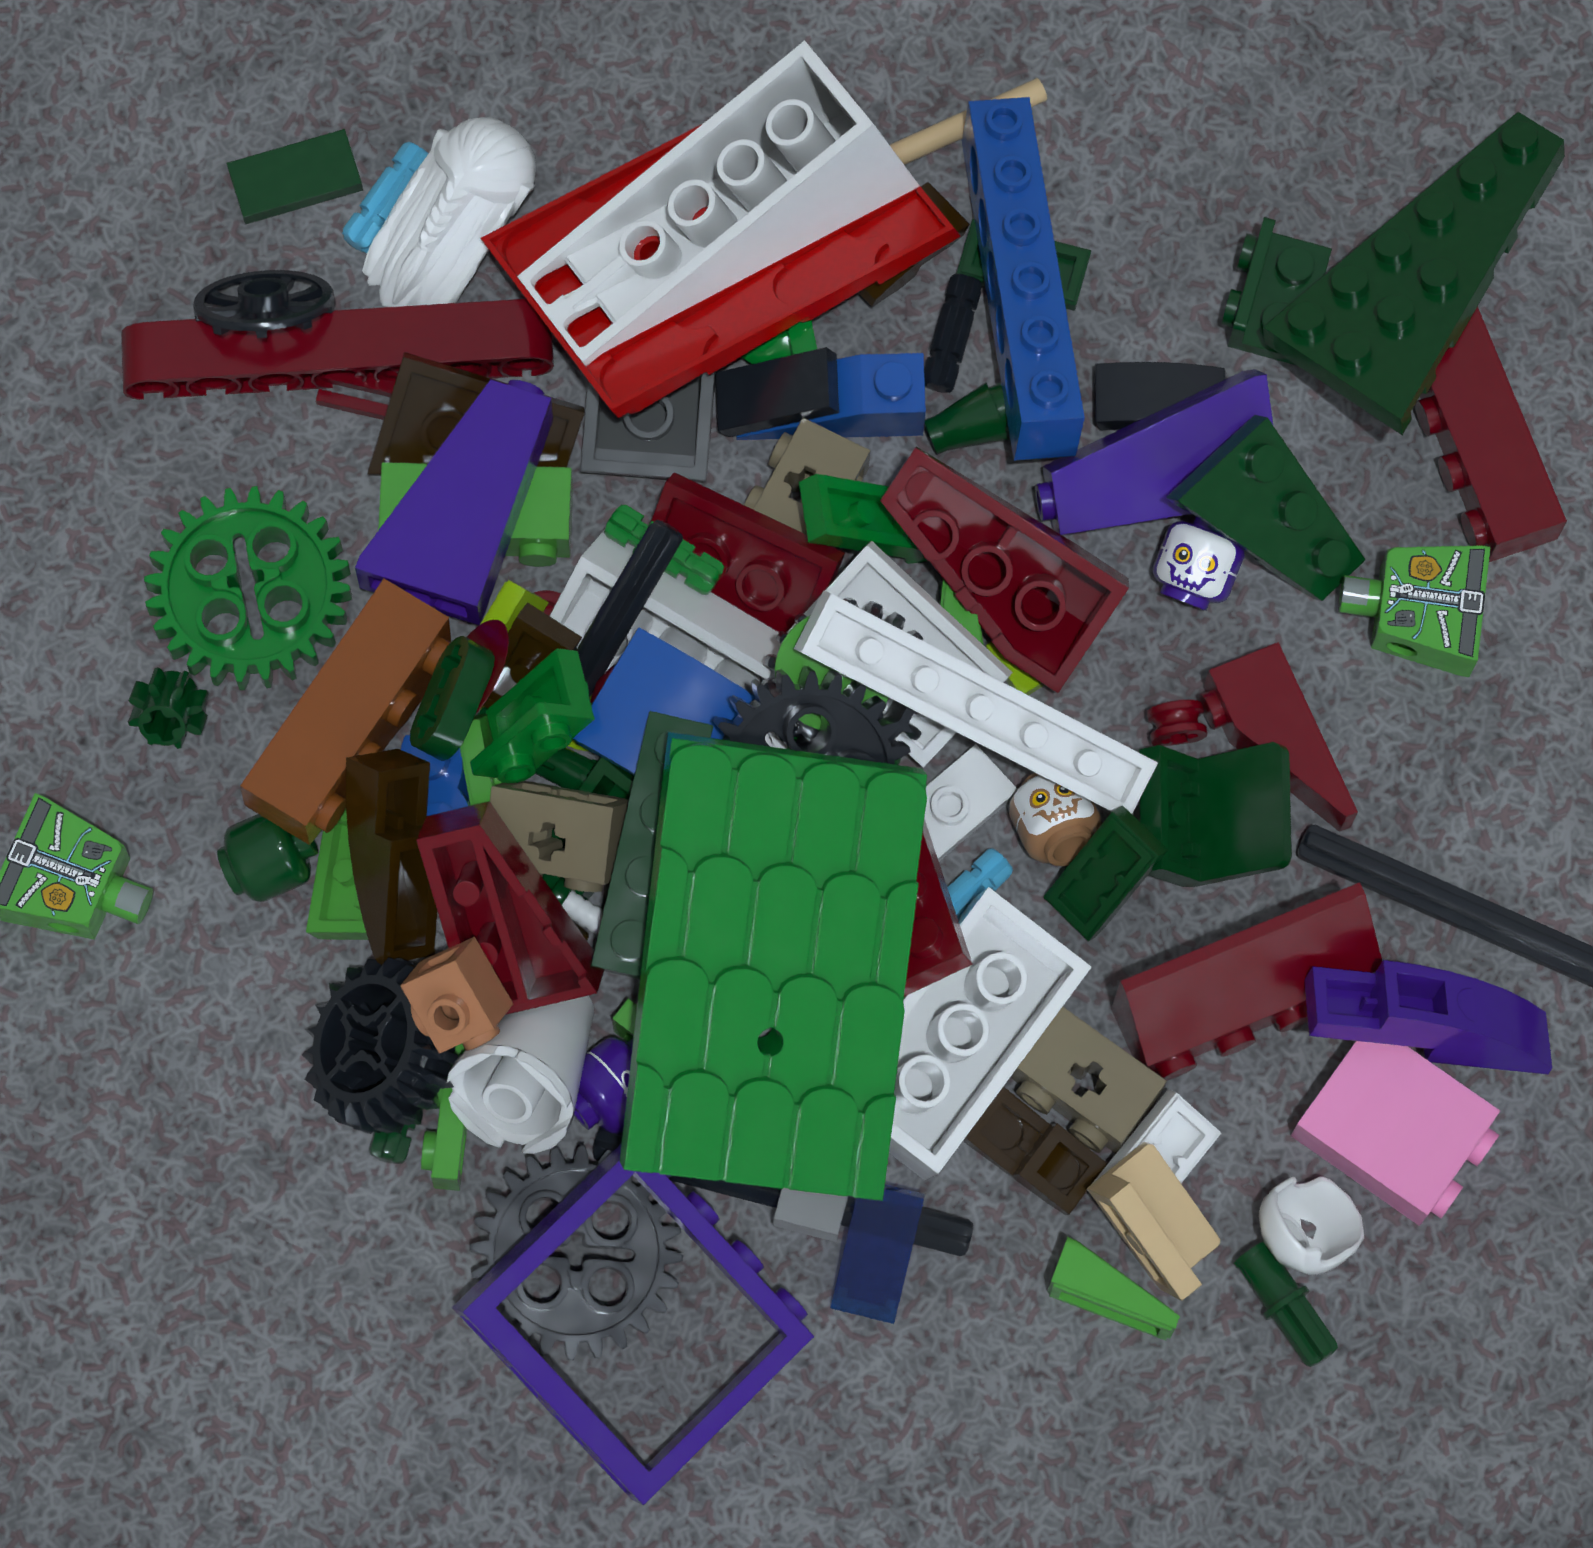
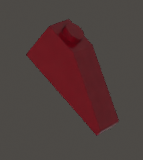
M1279 642L1210 669L1203 686L1206 692L1199 695V700L1203 703L1204 716L1213 730L1222 727L1229 743L1238 750L1270 742L1284 745L1289 751L1290 792L1337 831L1341 832L1351 828L1358 811Z

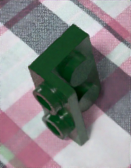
M1264 217L1259 236L1246 233L1237 269L1248 272L1243 292L1234 289L1230 290L1221 325L1233 328L1228 347L1296 365L1265 344L1263 327L1325 275L1332 248L1273 233L1276 220Z

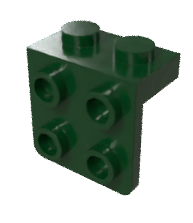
M1270 742L1199 759L1162 745L1139 749L1140 754L1158 762L1140 797V822L1168 849V852L1148 876L1181 887H1198L1280 870L1289 865L1292 858L1289 751L1284 745Z

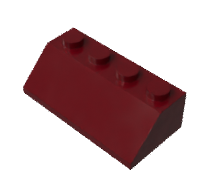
M1356 883L1120 981L1111 1010L1131 1055L1149 1069L1158 1073L1166 1081L1174 1079L1193 1070L1197 1066L1194 1059L1196 1056L1216 1048L1221 1057L1228 1056L1254 1044L1256 1038L1253 1033L1277 1024L1279 1031L1285 1032L1307 1023L1304 979L1312 966L1375 973L1382 963V957L1366 894L1361 883Z

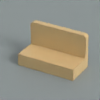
M1143 1142L1092 1183L1087 1190L1159 1289L1183 1301L1202 1285L1191 1268L1219 1246L1220 1238L1156 1147L1148 1142Z

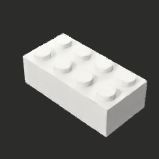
M989 887L974 897L958 918L973 965L905 996L903 1000L905 1013L894 1090L896 1103L889 1153L923 1180L939 1174L1091 969L1089 964Z

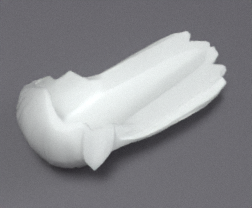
M479 117L463 121L450 131L444 129L437 130L430 153L414 172L404 191L400 194L381 229L374 237L366 255L362 271L368 276L367 282L369 286L380 285L379 296L382 306L399 307L457 303L489 250L481 240V237L505 226L509 218L514 216L524 199L535 187V156L529 143L516 129L496 118Z

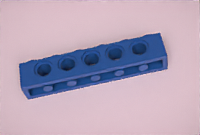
M1030 97L968 101L962 147L1013 458L1016 461L1076 456L1085 416Z

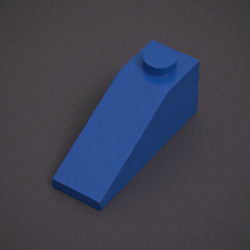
M923 353L860 354L837 359L839 413L809 419V421L844 438L923 436L926 415ZM800 422L737 435L736 440L780 439L784 432L794 435Z

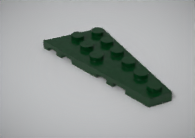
M1520 112L1514 114L1263 327L1265 344L1403 436L1412 420L1411 411L1421 393H1428L1436 379V368L1448 348L1454 347L1494 279L1495 266L1503 253L1508 254L1518 238L1517 229L1529 209L1536 207L1565 157L1564 139Z

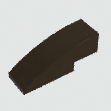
M400 749L346 757V814L354 883L374 959L381 965L388 957L393 959L402 958L408 961L435 955L437 908L416 841L427 817L430 762Z

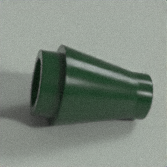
M985 382L935 416L925 419V425L937 455L948 450L1009 440L1007 436L1009 428L1001 383L988 387Z

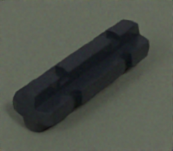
M961 273L953 274L950 277L944 302L946 303L942 304L930 346V357H927L924 367L925 388L940 393H951L954 390L959 373V365L957 363L962 362L975 312L973 310L977 309L981 295L982 283L975 277Z

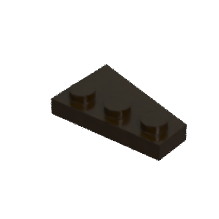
M404 352L367 475L381 474L382 463L428 464L488 382L495 379ZM550 397L552 400L553 423L537 467H567L585 410L583 406Z

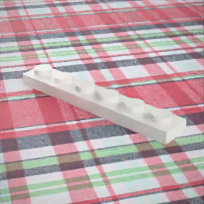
M824 590L794 647L795 650L1111 812L1123 805L1131 814L1133 813L1158 762Z

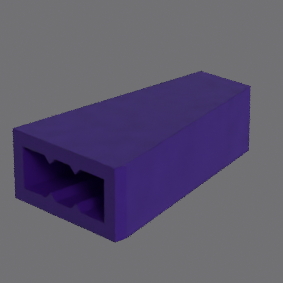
M1256 369L1242 371L1078 449L1076 456L1061 457L1044 465L1045 482L1035 485L1036 501L1041 521L1051 520L1052 529L1060 535L1192 514L1187 510L1181 509L1166 497L1254 415L1268 417L1273 424L1267 374Z
M490 380L359 556L355 566L359 588L375 592L385 578L444 615L480 625L553 423L551 398L544 396V392L537 386L525 381L510 380L508 384Z

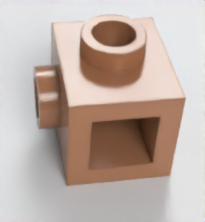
M475 936L420 961L400 985L411 1004V1014L415 1025L422 1034L430 1037L439 1054L460 1044L464 1046L466 1051H469L487 1043L500 1033L498 1023L513 1005Z

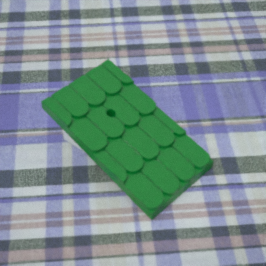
M668 732L620 1163L624 1170L646 1173L655 1172L662 1175L712 1181L722 1180L729 1183L779 1189L788 1188L796 1191L846 1197L853 1196L854 1198L883 1201L896 1103L894 1090L905 1013L903 1000L919 884L916 879L927 802V774L922 768Z

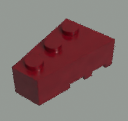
M490 801L427 816L416 841L448 948L475 936L513 1002V1005L505 1015L597 994L604 971L591 968L594 955L593 949Z

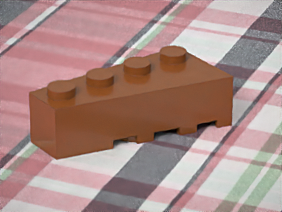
M384 578L240 785L244 805L308 845L313 842L321 830L326 833L330 832L346 808V757L383 751L409 719L423 699L439 658L451 642L449 617Z

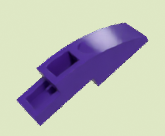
M1383 960L1375 973L1312 966L1304 979L1309 1036L1424 1048L1425 1059L1432 1063L1547 1075L1553 1068L1546 1012L1530 1001L1482 980L1442 969Z

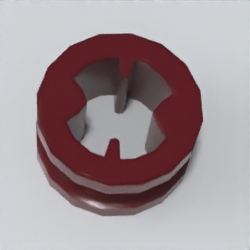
M1176 700L1156 705L1147 710L1148 722L1156 726V730L1150 735L1151 744L1154 746H1172L1195 743L1207 737L1206 725L1198 721V717L1204 712L1203 703L1198 700Z

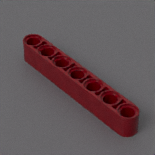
M527 299L334 310L333 313H323L317 318L312 319L311 328L303 330L291 326L268 330L267 338H257L256 331L230 330L222 335L214 334L211 325L202 321H195V319L135 323L126 326L121 332L123 393L127 397L136 400H144V394L163 393L164 398L207 396L206 390L225 389V395L270 392L269 386L287 385V391L333 388V384L326 382L325 372L333 370L353 372L354 376H361L362 382L366 381L367 376L373 377L376 381L384 379L395 382L397 373L387 368L400 366L404 352L491 379L523 377L522 371L531 370V376H541L550 372L554 367L552 332Z

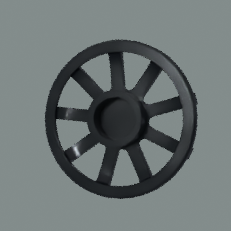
M290 270L247 272L220 279L204 287L194 299L195 321H202L211 325L214 334L222 335L230 330L256 331L257 338H267L268 330L291 326L306 330L312 327V319L317 318L323 313H333L334 291L324 279L305 272ZM295 281L312 285L305 290L288 294L294 287ZM239 284L237 288L238 297L219 292V290ZM320 298L318 301L306 302L309 300ZM204 303L220 305L224 307H206Z

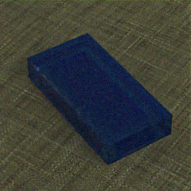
M885 1184L883 1201L856 1198L831 1309L891 1324L895 1323L925 1198L924 1193Z

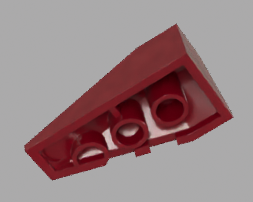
M917 446L880 500L924 557L932 563L947 582L965 609L971 614L978 615L980 626L992 639L991 642L1003 657L1057 693L1060 692L1129 589V578L1076 543L1060 535Z

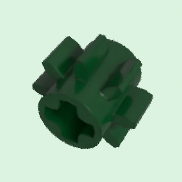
M157 667L153 671L149 685L140 681L135 682L128 700L134 706L128 724L129 726L139 727L141 734L148 740L147 744L151 746L153 744L161 746L174 745L177 749L182 748L187 731L194 735H201L208 716L203 711L208 692L207 690H198L187 671L182 673L178 671L163 672Z

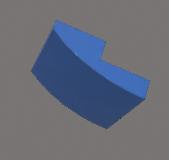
M638 627L591 705L595 720L579 732L573 740L578 745L635 776L649 711L713 725L711 738L722 740L725 734L713 722L714 717H723L733 721L738 714L729 698L735 695L750 704L755 700V696L693 657Z

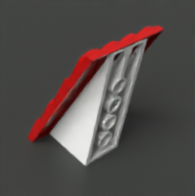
M804 40L703 124L481 237V240L606 405L620 418L627 413L632 414L643 410L705 372L711 375L796 323L816 318L876 281L879 284L884 283L961 236L920 187L872 121Z

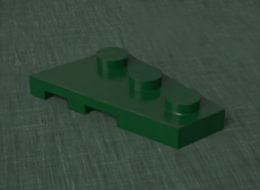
M1254 415L1166 497L1181 509L1191 512L1207 523V527L1246 550L1255 557L1257 562L1293 587L1316 600L1323 601L1342 583L1344 575L1352 574L1366 560L1268 417Z

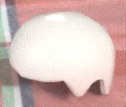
M1320 1176L1309 1182L1296 1184V1177H1291L1274 1187L1263 1198L1259 1210V1222L1263 1241L1277 1261L1287 1268L1308 1275L1329 1272L1352 1256L1364 1240L1362 1217L1350 1196L1332 1180ZM1300 1219L1311 1222L1316 1226L1313 1239L1306 1236L1301 1228Z

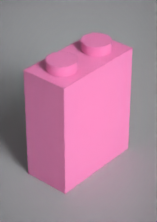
M1356 1041L1300 1119L1291 1137L1420 1226L1430 1212L1440 1219L1444 1216L1463 1188L1462 1185L1453 1180L1466 1160L1478 1167L1495 1143L1499 1134L1489 1127L1500 1110L1408 1046Z

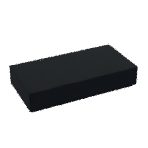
M825 347L716 372L718 431L727 437H733L800 422L803 418L809 420L839 413L837 354Z

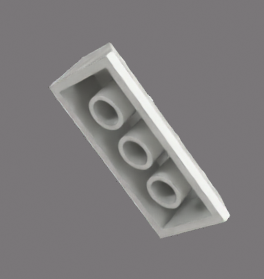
M603 531L580 557L550 617L582 636L583 639L632 556L635 547L628 543L624 548L607 538ZM664 572L606 672L618 662L639 627L693 657L753 695L751 681L757 679L761 683L765 679L775 678V670L765 664V659L768 654H778L781 644L776 640L779 632L712 592L708 595L698 593L684 584L686 580L684 576L679 574L677 579Z

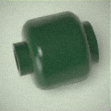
M259 814L227 828L224 835V846L217 849L220 867L232 891L238 896L245 893L256 902L268 901L306 884L311 874L309 858L318 854L315 839L308 845Z

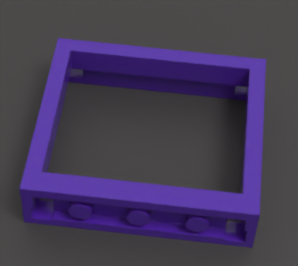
M621 1143L477 1282L452 1309L632 1500L644 1506L814 1338V1335L801 1322L808 1315L805 1309L784 1288L780 1287L774 1293L757 1275L764 1268L763 1264L741 1241L736 1239L730 1245L713 1226L720 1218L698 1194L692 1191L685 1197L670 1181L669 1177L671 1175L624 1170L620 1163ZM632 1175L779 1333L645 1467L496 1309L512 1291Z

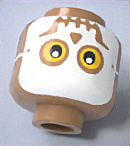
M1037 773L1031 774L1023 781L1021 787L1018 788L1010 801L1009 816L1028 855L1041 863H1049L1055 866L1070 865L1102 825V818L1094 802Z

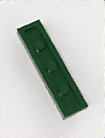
M649 711L592 959V969L636 979L641 977L668 732L711 738L713 725Z

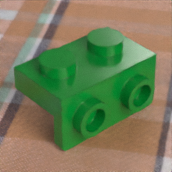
M555 649L486 710L493 742L470 761L474 776L498 778L502 783L525 781L531 778L536 773V769L557 751L569 746L572 738L595 720L589 698V689L584 678L578 651Z

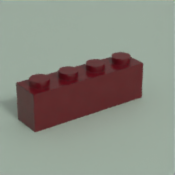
M1477 307L1455 346L1447 349L1438 364L1436 379L1428 393H1421V400L1416 402L1415 407L1423 432L1426 436L1436 435L1444 454L1438 458V465L1446 488L1449 492L1459 491L1467 510L1461 514L1465 536L1470 546L1490 547L1489 562L1557 540L1567 520Z

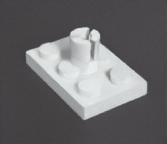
M873 541L856 556L825 590L841 599L853 598L862 610L865 609L870 601L879 603L883 606V621L893 612H897L905 618L903 631L916 630L921 634L924 642L1003 683L1013 673ZM819 598L804 613L807 617L812 614ZM796 623L788 630L787 633H789V631L796 625ZM889 698L886 703L887 705L883 711L884 715L889 710L893 702V699ZM913 714L910 723L921 731L920 738L913 740L902 732L895 740L905 742L910 747L911 752L908 754L924 768L956 732L928 717Z

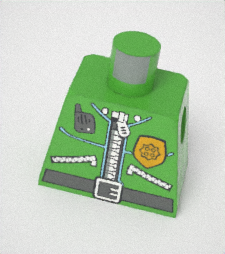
M1434 546L1394 547L1387 549L1381 563L1379 580L1349 575L1343 576L1338 612L1375 617L1371 643L1372 649L1458 676L1470 677L1479 655L1490 547Z
M35 793L0 870V921L95 940L106 913L140 924L149 909L153 888L123 877L130 861V856L121 842L46 797Z

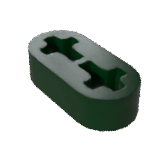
M459 636L449 643L437 662L410 730V743L413 747L441 761L448 760L458 751L467 736L490 680L495 661L493 651L464 636Z

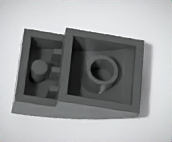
M705 372L643 410L632 414L627 413L620 418L610 410L588 381L581 472L668 479L675 472L692 481L706 482L716 372L711 375Z

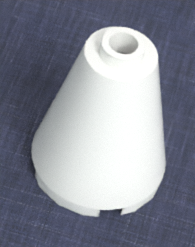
M589 995L507 1014L498 1023L500 1033L480 1047L469 1051L465 1050L457 1058L448 1074L447 1082L451 1081L454 1086L448 1099L452 1111L469 1131L486 1143L498 1148L502 1147L504 1141L525 1145L521 1153L530 1154L554 1148L567 1134L573 1121L594 1015V1006Z

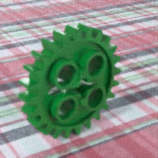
M252 486L247 502L238 503L231 488L225 489L224 506L216 508L206 496L201 497V507L204 515L196 519L190 513L181 510L178 514L184 528L182 533L180 534L169 529L161 531L164 543L170 551H151L149 555L152 565L162 571V573L144 576L147 590L160 594L145 601L150 616L162 617L153 625L157 638L167 639L173 637L167 646L170 657L173 660L183 657L190 652L187 667L191 675L195 676L209 665L210 677L215 686H219L223 682L228 672L234 673L239 690L246 689L250 674L258 673L266 689L271 688L273 670L279 668L292 681L297 679L294 661L302 658L313 666L319 664L313 647L314 644L317 642L324 646L334 647L336 644L334 634L327 625H346L347 623L345 611L334 604L352 600L350 586L337 582L351 575L348 560L334 559L343 551L339 537L323 539L329 530L327 520L323 516L306 524L309 509L305 501L302 500L290 511H287L284 492L280 490L275 493L269 504L262 503L257 486ZM237 537L245 539L249 566L255 582L254 591L264 632L263 637L258 640L252 638L247 607L241 592L242 581L233 545L234 539ZM272 542H280L290 548L288 554L277 562H265L257 557L260 550ZM209 555H220L228 560L225 567L213 575H204L195 570L198 563ZM282 601H294L302 606L300 613L289 621H277L269 616L272 608ZM222 613H230L239 618L237 626L226 634H214L207 630L209 622L215 616Z

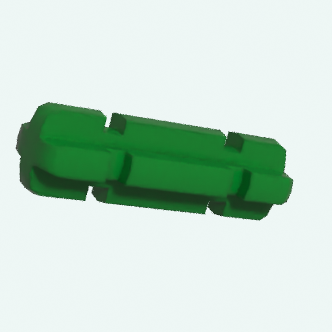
M620 505L609 518L604 533L607 538L624 548L628 543L635 547L633 549L634 552L649 525L642 522L644 515L628 505ZM683 539L664 572L677 579L679 574L686 578L685 585L702 595H708L722 576L724 566L722 562L703 552L701 557L693 553L696 547Z

